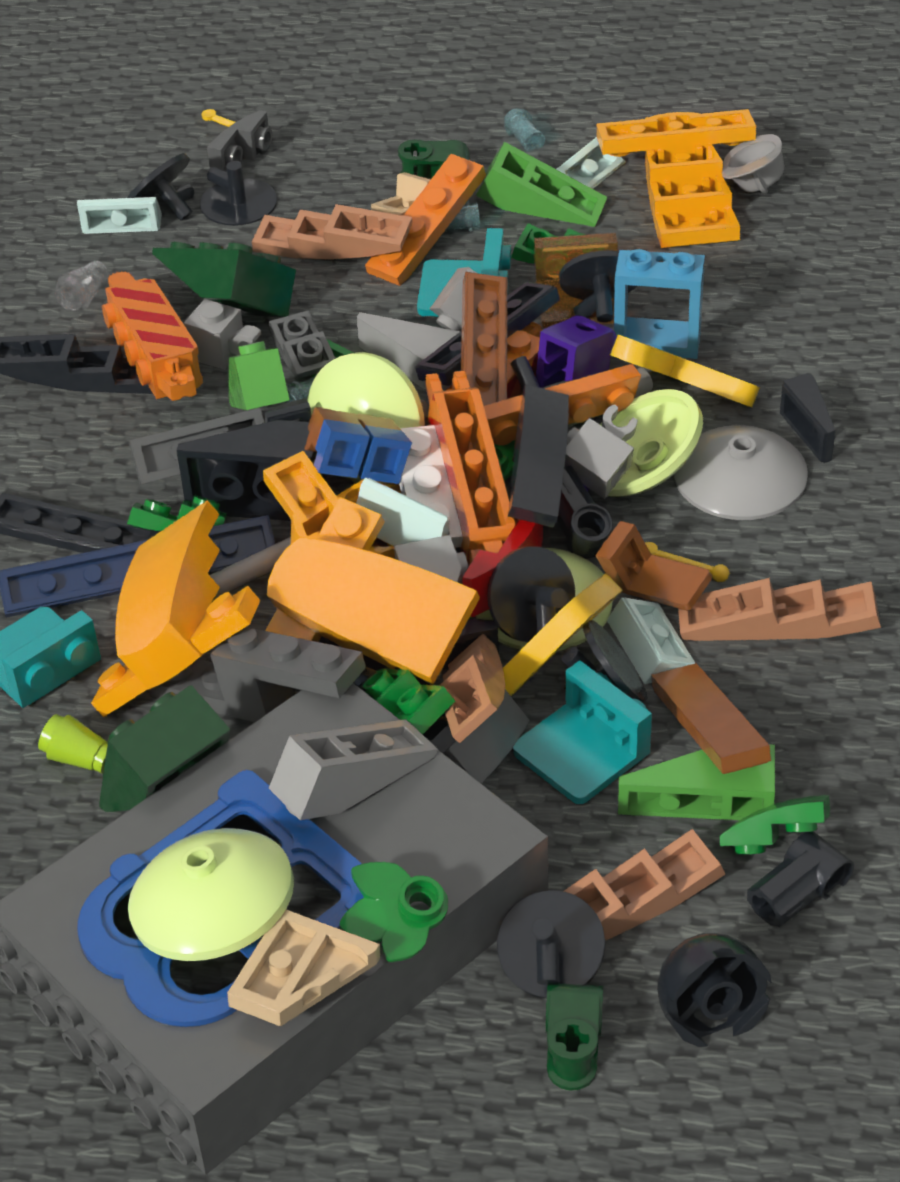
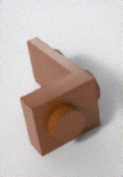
M623 521L618 523L596 554V558L603 570L623 590L622 593L686 611L692 609L712 580V575L706 568L652 555L635 524Z

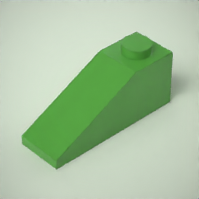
M505 141L488 167L486 177L476 193V196L505 211L592 227L596 226L607 200V196Z
M261 341L239 346L240 355L229 357L228 399L231 407L250 410L290 400L278 348L266 349L265 342Z
M770 745L771 761L768 763L727 774H722L703 750H699L620 776L618 814L740 820L757 810L774 804L775 745Z

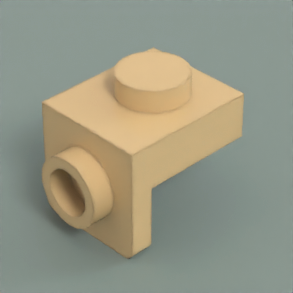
M405 172L398 174L396 196L371 204V210L404 215L429 183L430 179Z

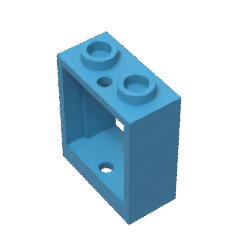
M642 249L619 250L615 272L614 332L616 335L619 334L681 358L697 359L701 336L705 255H692L685 252H648ZM628 285L689 289V321L627 317Z

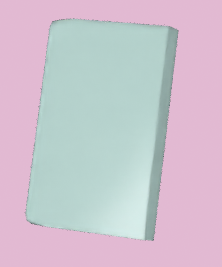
M596 137L556 170L594 189L626 161L622 157L609 154L602 155Z
M156 197L77 200L82 233L84 234L160 230L162 213Z
M364 478L356 504L381 514L385 521L376 538L395 546L449 535V522L446 515L370 478Z
M630 598L620 599L608 617L607 622L644 684L652 683L651 674L695 664V661L659 603Z

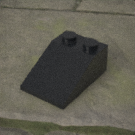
M275 420L178 444L176 451L184 499L193 502L194 496H201L220 503L219 511L227 513L226 516L256 518L269 515L270 520L291 521L288 514L265 484L263 470L301 451L306 453L314 465L317 452L304 449L309 435V422ZM320 473L324 480L327 482L326 474Z

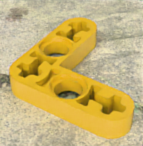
M619 334L610 354L621 360L673 377L749 407H753L760 389L759 386Z
M607 573L564 606L503 667L505 689L510 696L521 688L574 634L581 630L586 622L593 620L623 591Z

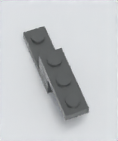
M307 398L264 409L256 408L130 440L129 445L140 485L180 475L176 451L178 444L265 423V412L307 402Z
M245 627L221 642L210 654L212 662L197 659L173 678L154 688L148 689L150 697L159 699L169 692L178 694L189 685H192L216 713L256 722L294 696L293 688L341 698L366 666L361 651Z

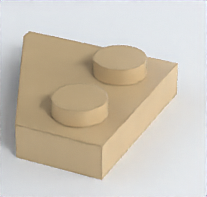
M285 910L277 923L264 934L227 992L229 1007L281 1027L375 966L380 959V944Z

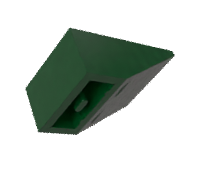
M171 242L170 248L153 247L152 254L201 298L238 308L241 311L257 316L286 317L289 315L296 269L280 264L281 257L266 253L254 255L252 254L253 247L239 243H228L227 249H224L223 246L200 242L198 248L181 242Z
M189 685L178 694L169 692L163 695L153 704L150 713L136 722L132 719L123 722L110 734L99 807L105 812L132 809L228 742L231 729L192 685Z

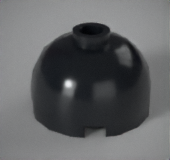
M701 933L687 938L672 949L662 963L657 983L659 1004L665 1017L683 1041L697 1047H706L708 1045L701 1037L732 1026L734 1037L746 1033L756 1026L766 1012L770 1002V998L765 992L768 986L767 980L772 983L771 974L753 950L742 941L721 933ZM699 1007L704 1015L710 1019L720 1020L726 1017L728 1019L727 1022L711 1028L694 1017V1012Z

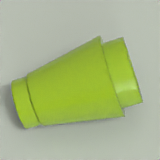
M58 714L53 715L41 732L38 742L39 750L45 752L49 760L104 773L108 742L71 715H66L65 717Z

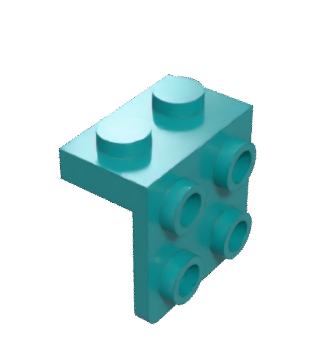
M487 228L483 261L430 259L424 262L417 301V312L419 315L439 317L430 310V307L458 268L470 267L479 274L508 277V270L511 269V245H504L503 228Z
M39 607L0 631V687L22 708H25L101 660L93 620L82 610L63 620L51 608Z
M579 660L566 670V704L517 739L513 746V754L573 803L584 804L650 754L652 713L648 711L641 701L630 698L615 687L604 674L595 672Z

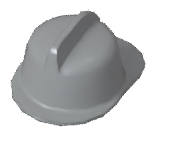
M766 134L756 136V140L744 141L737 145L724 158L723 178L733 179L736 185L743 191L755 192L760 190L763 194L768 193L769 186L778 181L784 172L785 165L781 139L777 135Z

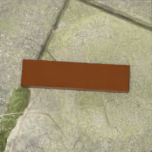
M465 272L462 287L461 371L466 372L470 388L476 387L479 389L483 406L507 399L508 277Z
M697 663L651 674L652 687L657 696L722 774L771 761L770 745Z

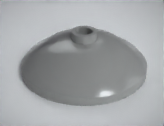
M746 425L723 426L702 433L690 458L674 474L675 484L679 492L689 503L708 514L732 520L761 519L788 509L803 494L808 478L806 462L793 444L769 430Z

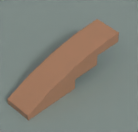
M338 204L335 205L331 215L300 210L295 220L264 215L252 240L253 252L301 259L369 257L401 251L413 221L412 217Z
M770 578L703 593L691 610L686 611L678 608L681 637L683 640L692 641L819 639L881 628L876 594L871 581L825 592L821 580L774 590Z
M484 634L480 635L448 664L449 670L442 676L444 681L439 685L444 686L455 699V702L445 711V715L452 736L459 743L498 710L504 700L505 679L503 666L496 645Z
M691 829L652 857L644 848L604 877L600 875L597 869H594L563 892L581 898L595 911L602 924L606 941L676 907L724 876L725 872L719 861L695 831Z

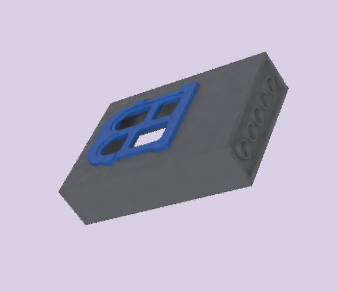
M352 683L341 698L304 690L299 691L0 900V959L2 962L0 977L5 985L14 994H18L23 990L31 998L29 1000L31 1008L44 1025L49 1027L56 1023L64 1031L62 1037L70 1051L78 1059L83 1060L87 1056L92 1059L97 1065L96 1072L102 1083L113 1094H117L122 1090L132 1100L130 1106L138 1120L146 1128L152 1129L157 1125L167 1135L165 1138L166 1144L180 1163L186 1166L193 1161L206 1175L497 941L499 929L505 916L515 904L534 893L549 891L548 836L439 750L435 758L342 813L299 820L287 810L286 805L269 789V786L290 735L400 720L354 683ZM243 814L281 846L289 859L291 867L299 864L303 865L340 897V900L316 918V921L340 929L339 923L344 914L358 900L364 898L354 883L351 869L357 865L369 862L395 863L402 867L410 877L419 875L431 877L441 885L448 897V910L445 919L437 927L428 930L425 947L418 954L407 960L388 962L383 954L382 942H378L380 944V959L375 966L281 1027L229 1007L227 992L234 982L215 993L205 995L187 993L177 987L171 978L170 972L174 959L160 956L144 946L139 939L129 938L119 932L114 924L113 915L119 902L132 891L142 871L160 852L190 835L202 831L220 829L233 818ZM417 901L410 904L412 908L417 910L429 909L423 902ZM257 939L239 951L249 959L261 939Z

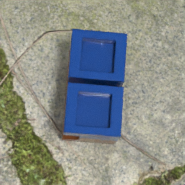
M320 407L313 409L308 425L309 435L304 449L317 452L314 466L318 473L357 478L359 475L361 479L370 478L374 481L400 483L412 442L393 419Z

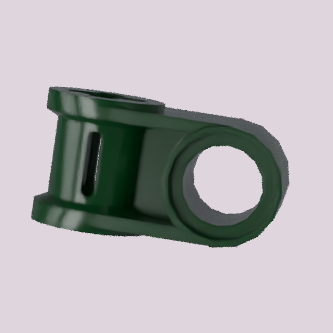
M414 139L405 141L398 148V156L402 160V171L400 173L405 172L414 175V172H417V176L431 180L450 154L471 161L469 148L460 140L423 141ZM414 151L417 152V156H413Z
M548 983L546 1001L547 1073L552 1083L561 1089L569 1091L581 1090L589 1086L595 1079L598 1060V1036H601L603 986Z

